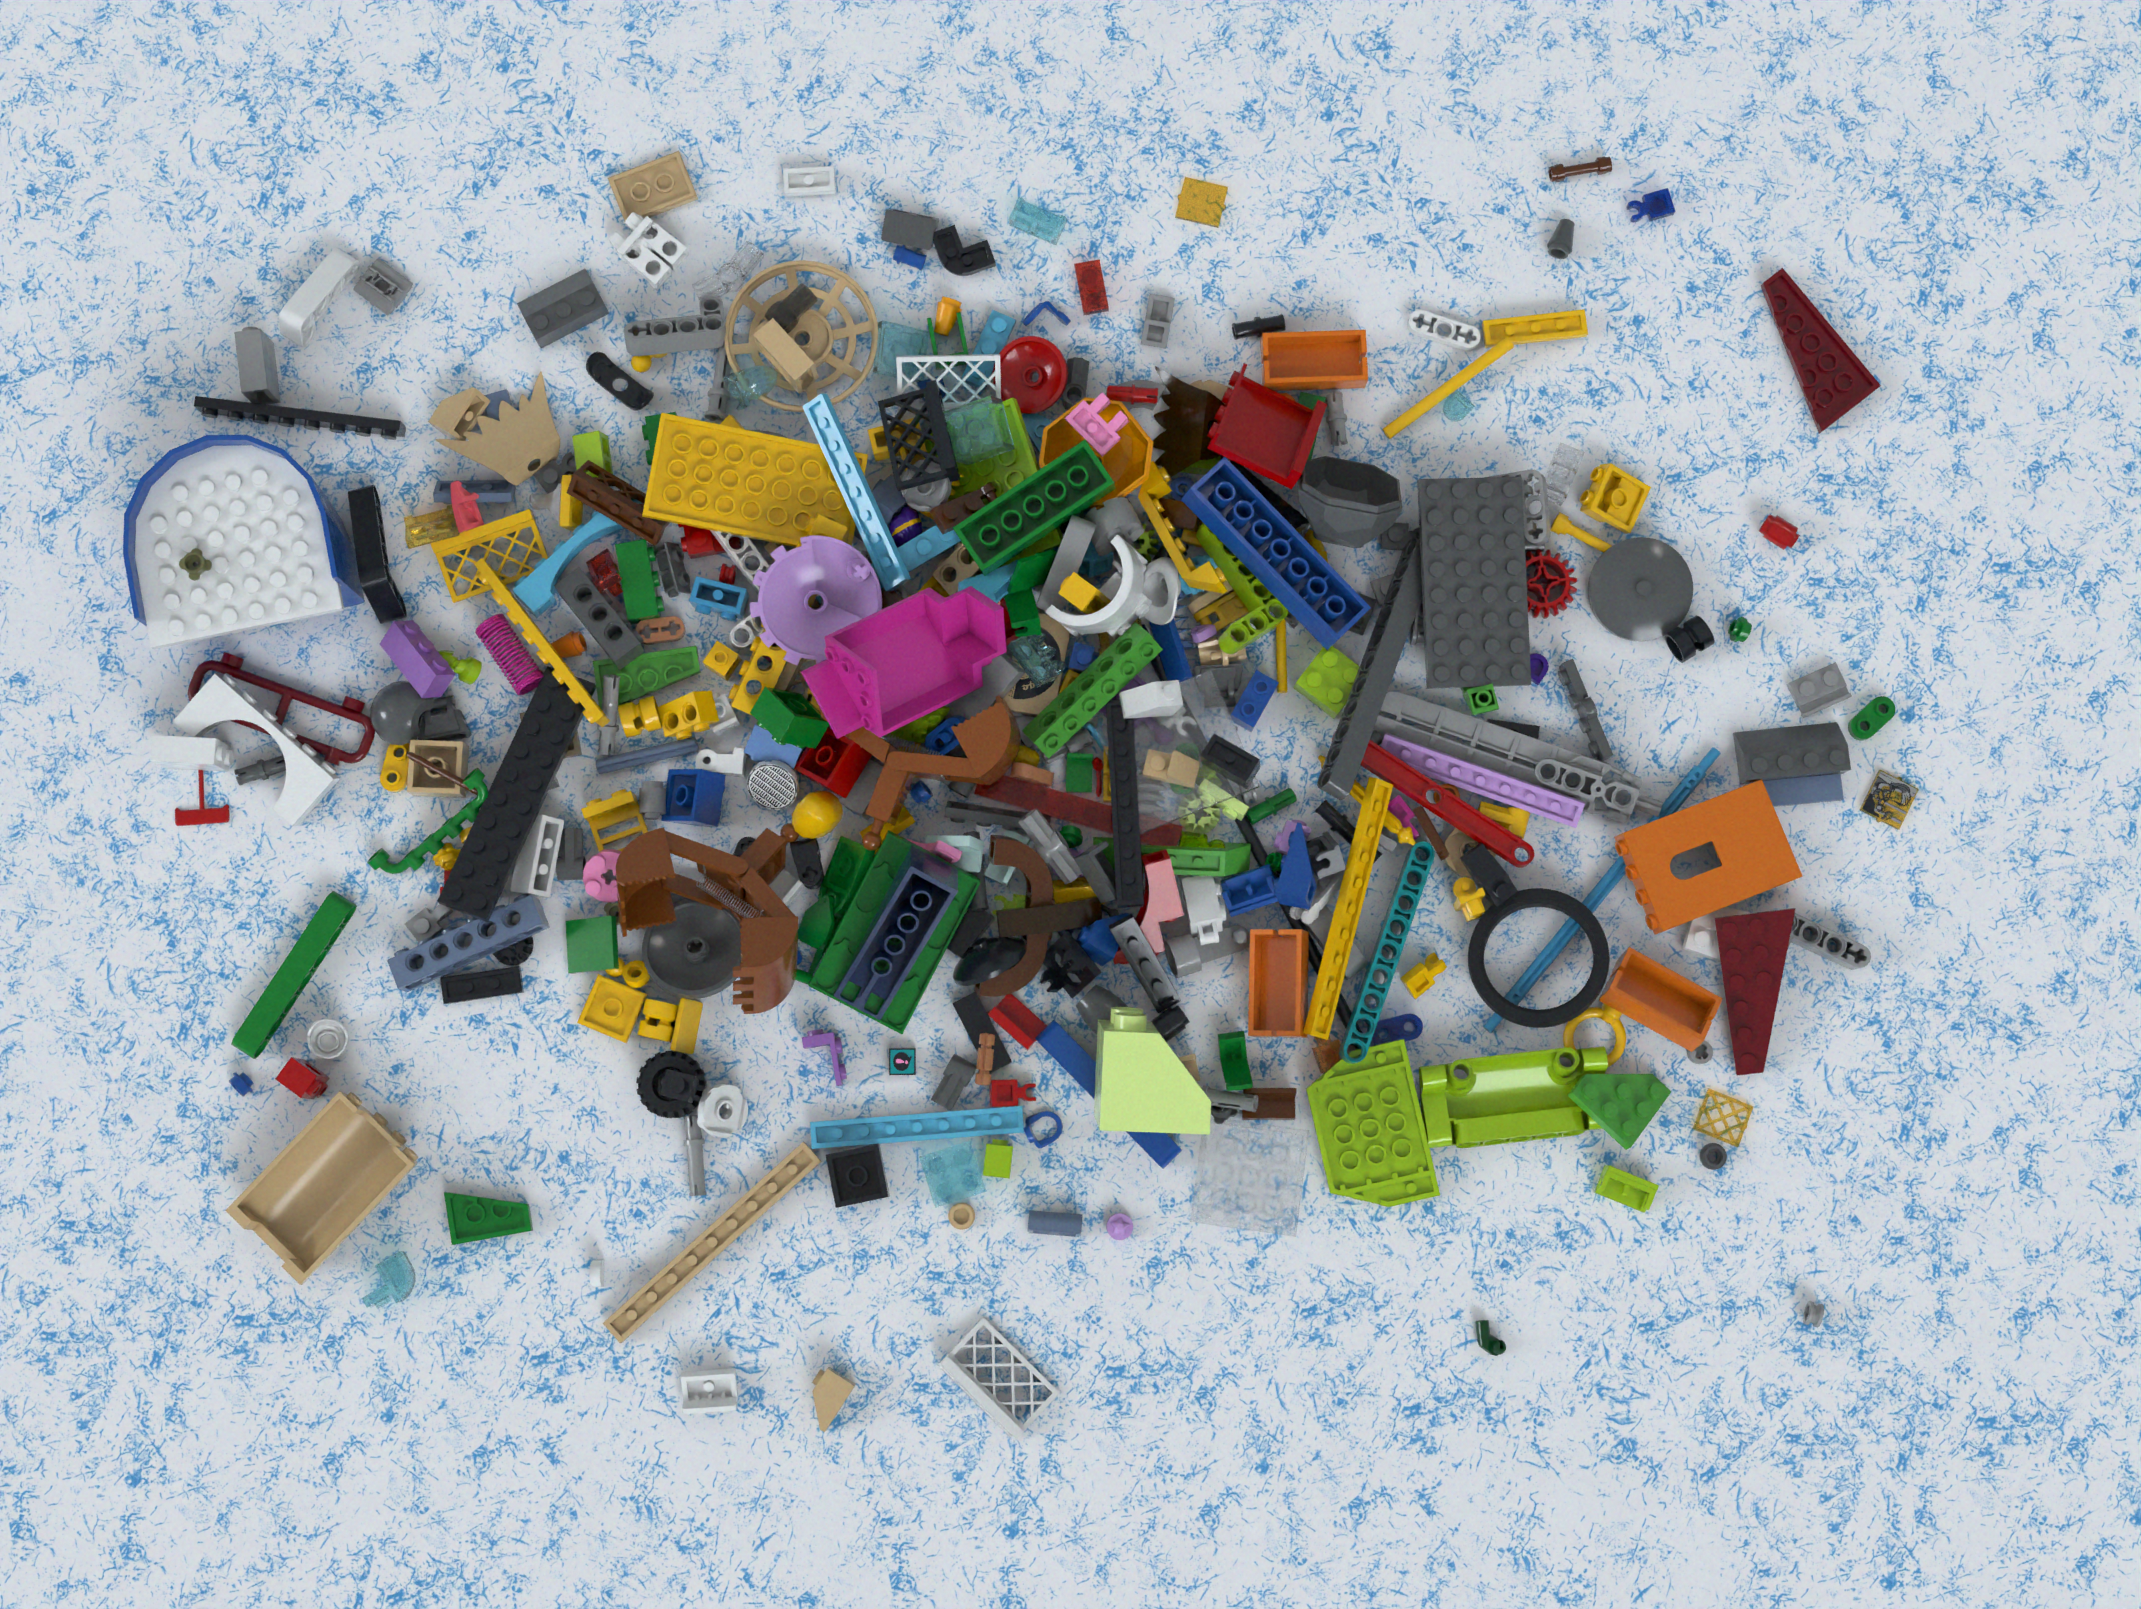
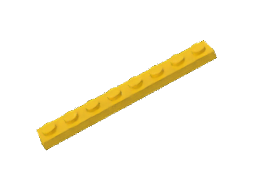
M483 558L474 563L480 571L476 574L485 586L490 584L494 590L491 593L493 598L500 606L506 605L509 609L506 614L515 625L520 623L524 631L521 632L523 637L530 645L535 643L540 649L536 652L540 659L546 665L550 662L555 669L551 672L561 685L565 682L570 688L567 694L575 704L580 702L585 710L582 713L591 724L596 722L601 727L610 722L608 717L491 565Z

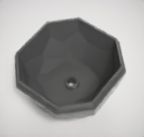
M1324 456L1307 460L1302 475L1298 479L1299 503L1313 530L1314 538L1321 542L1361 548L1392 527L1402 511L1399 479L1375 465Z

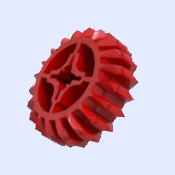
M1540 549L1535 551L1534 556L1530 551L1525 553L1526 569L1534 565L1536 567L1534 578L1527 580V591L1533 592L1537 597V601H1534L1527 595L1528 612L1530 610L1533 611V618H1537L1539 612H1541L1543 619H1547L1549 611L1554 617L1559 614L1558 609L1565 611L1567 609L1566 603L1573 601V597L1570 594H1575L1577 588L1571 586L1577 582V578L1569 577L1575 571L1574 568L1566 569L1565 566L1569 561L1567 559L1562 563L1558 561L1561 557L1560 553H1557L1554 558L1551 557L1550 549L1546 550L1544 556H1542ZM1546 566L1553 569L1558 576L1550 575L1547 572ZM1539 579H1541L1542 583H1547L1544 589H1542L1540 584H1537ZM1561 586L1559 598L1548 602L1549 590Z

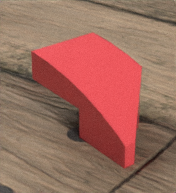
M457 480L451 483L450 489L453 513L458 531L461 533L482 526L484 522L475 501L479 498V495L465 490L461 486L462 483Z

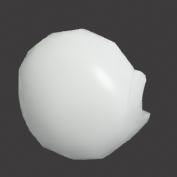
M324 1018L318 1020L310 1027L307 1033L308 1047L311 1053L321 1059L330 1060L339 1057L347 1048V1030L336 1019Z

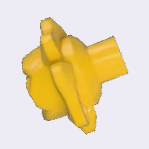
M444 843L442 849L433 856V861H435L436 866H441L444 870L449 871L453 868L461 850L454 849L451 843Z

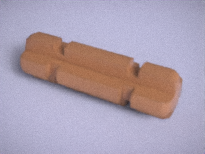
M981 1033L979 1035L981 1048H978L976 1069H979L975 1076V1083L978 1085L987 1086L991 1084L989 1071H992L994 1049H992V1046L995 1043V1035Z

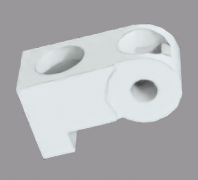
M734 747L733 754H717L710 749H703L696 755L695 761L699 769L726 776L745 777L747 754L743 753L745 748Z

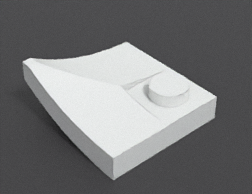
M1724 907L1689 921L1682 950L1721 962L1715 918L1750 914V912Z

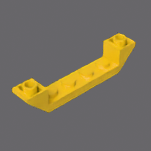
M1152 461L1149 479L1142 484L1138 499L1178 572L1191 588L1222 594L1226 593L1228 590L1223 582L1227 578L1220 567L1215 569L1208 561L1196 568L1190 557L1188 559L1185 558L1183 552L1187 550L1179 537L1174 538L1172 532L1175 531V528L1168 517L1163 518L1161 512L1165 510L1158 500L1172 491L1168 484L1171 478L1164 467L1159 469L1155 462Z

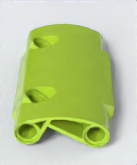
M1599 1046L1582 1049L1564 1047L1458 1059L1453 1063L1419 1067L1421 1111L1429 1148L1454 1145L1457 1148H1471L1575 1136L1587 1130L1603 1129L1567 1095L1585 1074H1605L1608 1068L1605 1047ZM1568 1058L1572 1066H1563L1559 1059ZM1461 1069L1467 1074V1077L1459 1079L1454 1075V1071Z

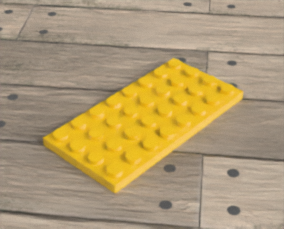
M661 413L642 517L796 547L800 538L807 536L808 532L804 531L809 518L811 516L815 518L818 513L848 527L842 541L852 546L856 524L819 444ZM854 452L865 475L868 454Z

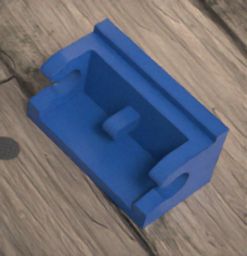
M1270 864L1220 881L1223 890L1222 896L1231 917L1278 902L1276 894L1273 892L1276 877Z

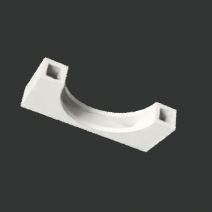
M215 673L173 721L191 737H202L213 727L231 720L248 721L265 729L281 748L286 765L284 788L272 809L291 826L300 825L340 779L335 774L337 770L327 761L322 763L315 756L317 752L306 743L302 745L295 739L297 734L287 726L282 727L277 723L276 720L278 718L267 708L264 710L256 704L258 701L256 697L248 691L242 692L236 686L238 682L227 673L224 675Z

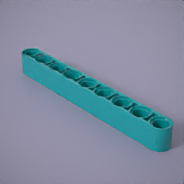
M1421 841L1416 843L1406 854L1339 1048L1340 1058L1347 1063H1358L1367 1055L1434 860L1435 851L1428 842ZM1416 849H1422L1426 853L1425 861L1417 859L1415 855ZM1408 873L1416 875L1418 879L1417 885L1409 884L1407 881ZM1400 897L1406 898L1409 901L1410 906L1408 910H1403L1399 906L1398 900ZM1391 922H1397L1401 926L1400 934L1392 933L1390 930ZM1383 946H1388L1392 950L1393 956L1391 959L1383 957L1381 953ZM1374 971L1382 972L1384 975L1383 984H1378L1374 981ZM1366 995H1370L1375 999L1376 1006L1374 1009L1368 1008L1365 1005L1364 998ZM1357 1020H1362L1367 1024L1365 1034L1357 1031ZM1349 1045H1354L1361 1049V1055L1358 1058L1354 1059L1348 1055L1347 1048Z

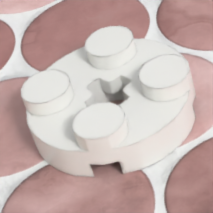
M716 1084L705 1088L698 1105V1126L711 1136L728 1138L734 1135L732 1133L744 1126L748 1116L747 1100L743 1099L740 1093L742 1091L738 1087L729 1084ZM723 1105L727 1111L726 1114L720 1116L719 1110Z

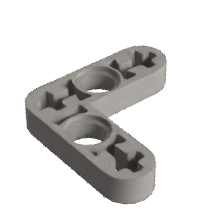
M1524 470L1490 476L1522 477L1525 538L1534 545L1545 544L1550 538L1551 530L1547 484L1543 474L1536 470ZM1533 476L1539 480L1534 484V490L1540 495H1533V488L1528 485V482L1532 481ZM1533 501H1540L1542 505L1540 512L1537 514H1531L1529 511V506ZM1531 519L1537 520L1538 528L1543 530V533L1539 534L1538 539L1532 535L1533 532H1536V523L1530 522Z

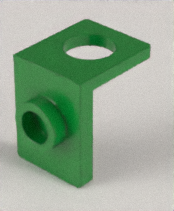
M1067 753L1066 792L1092 793L1093 754Z

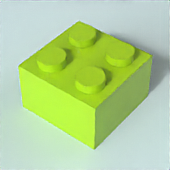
M1331 646L1328 650L1323 647L1293 688L1335 719L1346 705L1360 666L1335 647Z

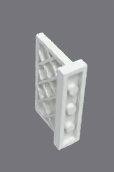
M1000 354L896 356L897 394L902 395L909 385L915 390H920L913 381L924 372L932 381L936 380L938 387L946 393L942 400L947 420H961L1001 403ZM947 361H953L949 366L945 363ZM958 361H965L972 368L963 378L952 369ZM983 361H995V371L987 378L978 367ZM902 362H913L920 370L910 379L902 372ZM931 362H940L946 368L937 378L926 370ZM948 371L959 381L950 391L939 382ZM974 371L985 380L976 391L965 382ZM994 376H995L996 385H995L993 382H991V380L993 379ZM903 378L907 381V383L904 386ZM961 384L972 393L966 401H959L952 394ZM989 384L996 391V400H984L978 393ZM974 397H976V398L978 399V401H971V400H972ZM922 398L917 399L911 404V407L920 410L925 401H920ZM906 411L901 420L911 419L916 415Z
M984 1317L938 1364L1013 1441L1017 1440L1060 1394ZM982 1326L991 1333V1344H976V1332ZM972 1337V1345H965ZM995 1338H996L1001 1344H995ZM961 1348H972L973 1364H961L954 1355ZM976 1348H991V1364H976ZM995 1348H1006L1010 1352V1363H995ZM1014 1357H1015L1020 1363H1014ZM1024 1366L1029 1371V1382H1014V1367ZM966 1367H973V1374ZM976 1367H991L992 1383H981L976 1378ZM995 1367H1010V1383H995ZM1033 1376L1040 1382H1033ZM1044 1385L1052 1394L1045 1401H1033V1386ZM985 1386H992V1393ZM995 1386H1011V1402H1000L996 1398ZM1014 1386H1029L1030 1402H1015ZM1004 1405H1011V1412ZM1015 1405H1030V1417L1023 1424L1015 1417ZM1034 1405H1040L1034 1412Z

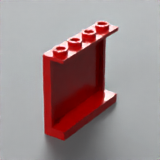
M1244 363L1239 372H1233L1228 382V385L1232 387L1231 389L1227 388L1221 402L1225 403V405H1220L1214 417L1218 422H1214L1207 436L1211 440L1207 448L1292 490L1302 475L1327 404L1318 400L1313 409H1309L1243 376L1247 364Z

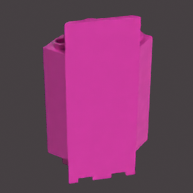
M972 586L946 598L929 587L825 636V656L827 659L801 671L837 739L863 726L866 730H870L880 738L983 687L982 668L991 664L993 658L1007 652L1003 607Z

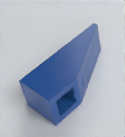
M1297 822L1295 831H1292L1289 835V850L1287 855L1284 854L1282 857V871L1280 877L1274 881L1273 892L1276 894L1279 904L1310 910L1317 885L1306 835L1302 824Z

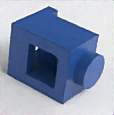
M1075 642L1068 670L1070 669L1081 674L1099 657L1100 653L1095 652V647Z

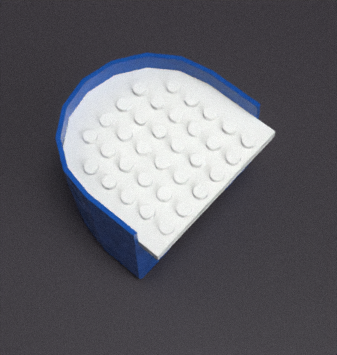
M206 435L169 450L140 478L124 513L123 557L134 619L147 626L150 647L152 649L343 611L345 607L365 602L358 575L355 549L340 516L314 479L284 449L252 436ZM198 548L202 551L203 557L212 562V568L209 571L203 572L199 580L194 581L189 578V573L185 569L180 568L179 561L187 553ZM197 562L193 564L194 567L198 565Z

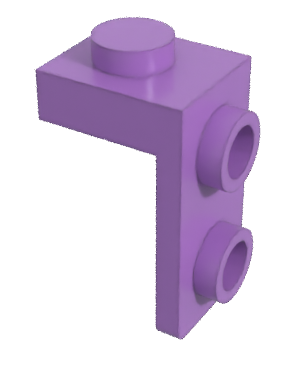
M823 1029L808 1031V1036L802 1037L803 1048L808 1049L830 1045L836 1086H843V1080L847 1079L845 1063L840 1064L838 1053H843L841 1038H836L834 1032L823 1033Z

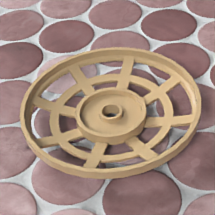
M806 260L788 261L761 271L750 279L736 295L726 317L725 350L736 378L758 400L784 411L805 412L802 406L784 404L767 397L775 385L789 391L796 390L789 382L781 379L783 376L776 368L771 373L759 356L761 352L758 350L753 335L756 333L755 329L760 325L762 319L769 322L774 318L794 341L799 334H807L810 337L809 342L806 345L798 346L815 363L816 368L826 362L836 369L830 376L818 382L814 381L803 391L807 392L808 402L818 396V389L832 384L842 374L854 379L855 382L843 393L830 399L832 405L843 401L854 393L867 378L878 352V322L867 294L846 273L820 262ZM796 272H817L836 279L837 282L830 293L811 287H799ZM786 273L788 289L773 295L763 305L749 296L764 282ZM845 287H848L861 301L869 321L854 325L850 313L838 300ZM800 296H813L824 300L818 311L802 308ZM790 298L792 310L786 312L780 318L769 311L778 302ZM744 304L755 313L749 330V343L733 344L734 324L739 310ZM833 307L841 314L847 327L831 329L826 317ZM871 331L870 354L861 372L850 365L856 349V335ZM849 337L848 350L842 361L831 354L834 340ZM751 354L757 369L767 379L758 390L743 375L735 355Z

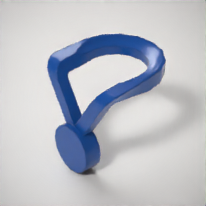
M1045 301L1039 303L1022 323L1025 326L1029 325L1044 308L1055 315L1066 326L1071 320L1060 310L1057 311L1051 302Z
M1044 1111L1027 1117L1025 1120L1026 1127L1023 1128L1029 1142H1034L1037 1148H1043L1060 1137L1063 1124L1057 1114L1051 1111ZM1045 1116L1053 1118L1057 1123L1056 1133L1052 1137L1037 1140L1031 1124Z

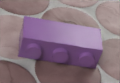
M413 620L393 621L380 643L381 647L421 698L442 697L455 676L454 671L435 649L433 643L420 630L418 624Z

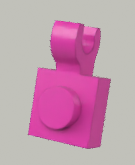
M1398 795L1389 802L1387 809L1400 820L1403 828H1412L1413 838L1416 840L1421 835L1410 822L1415 817V814L1401 796Z

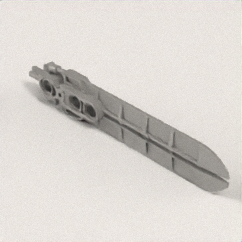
M1387 692L1381 710L1396 715L1397 718L1395 720L1379 714L1373 729L1380 734L1382 740L1385 733H1389L1584 801V812L1605 815L1607 819L1627 822L1630 815H1632L1633 809L1658 817L1662 809L1663 802L1639 794L1642 785L1641 778L1626 770L1623 772L1601 760L1567 750L1409 694ZM1405 718L1410 721L1434 728V731L1432 733L1421 728L1401 722V719ZM1442 731L1471 741V744L1467 745L1438 735V733ZM1476 743L1506 753L1508 758L1475 748ZM1513 757L1534 763L1535 768L1513 761ZM1545 764H1551L1555 767V773L1550 777H1545L1540 773L1542 766ZM1610 770L1621 776L1620 779L1623 781L1612 779L1604 783L1602 778ZM1569 773H1577L1580 776V781L1574 786L1568 785L1565 782L1566 776ZM1620 790H1626L1630 793V798L1625 803H1619L1615 799L1617 792ZM1602 796L1606 806L1611 808L1608 811L1594 808L1595 797Z

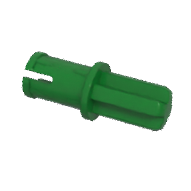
M1288 788L1271 798L1265 797V801L1248 809L1246 815L1250 823L1254 825L1272 814L1276 816L1277 811L1296 802V795L1291 788Z

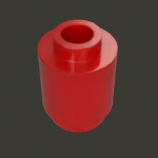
M1769 514L1759 529V532L1764 534L1763 538L1783 550L1787 546L1792 548L1800 536L1796 533L1798 530L1796 526L1778 515L1775 517Z

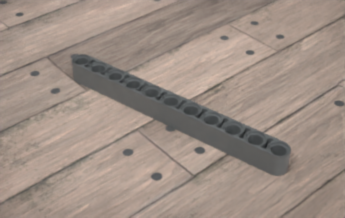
M1416 537L1411 538L1403 548L1318 778V788L1339 800L1345 799L1353 787L1422 598L1420 540Z

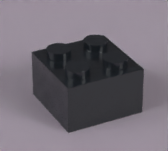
M880 1144L826 1155L836 1208L890 1197Z

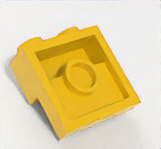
M1611 463L1601 464L1595 467L1590 474L1592 484L1580 497V503H1582L1580 511L1598 522L1610 524L1625 534L1631 533L1651 487Z

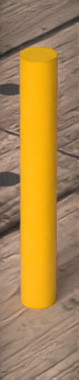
M1284 619L1276 626L1277 682H1279L1277 693H1287L1286 621Z

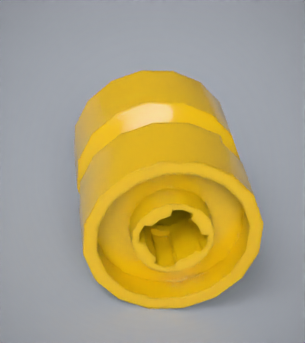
M654 696L639 699L638 704L628 702L618 705L621 724L627 738L640 735L644 729L651 732L663 728Z
M645 999L642 1013L646 1017L640 1021L637 1035L671 1042L674 1027L671 1023L676 1021L678 1005Z

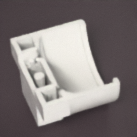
M1116 535L1111 541L1121 558L1119 562L1114 561L1112 563L1119 571L1115 572L1099 589L1111 602L1103 609L1085 615L1077 608L1072 613L1068 609L1062 612L1053 605L1045 611L1046 614L1058 621L1077 638L1080 635L1107 631L1117 640L1131 627V624L1137 618L1141 619L1150 610L1149 605L1152 601L1143 593L1144 571L1148 561L1119 535Z

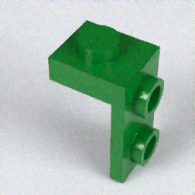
M1244 1031L1218 1034L1219 1057L1226 1090L1240 1091L1252 1088L1253 1082L1247 1060Z

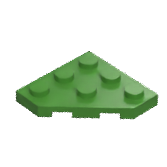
M1585 1074L1578 1080L1567 1096L1627 1150L1635 1143L1671 1091L1653 1074Z

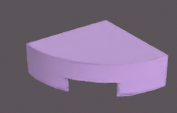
M1213 624L1196 625L1191 629V639L1195 643H1200L1217 634Z

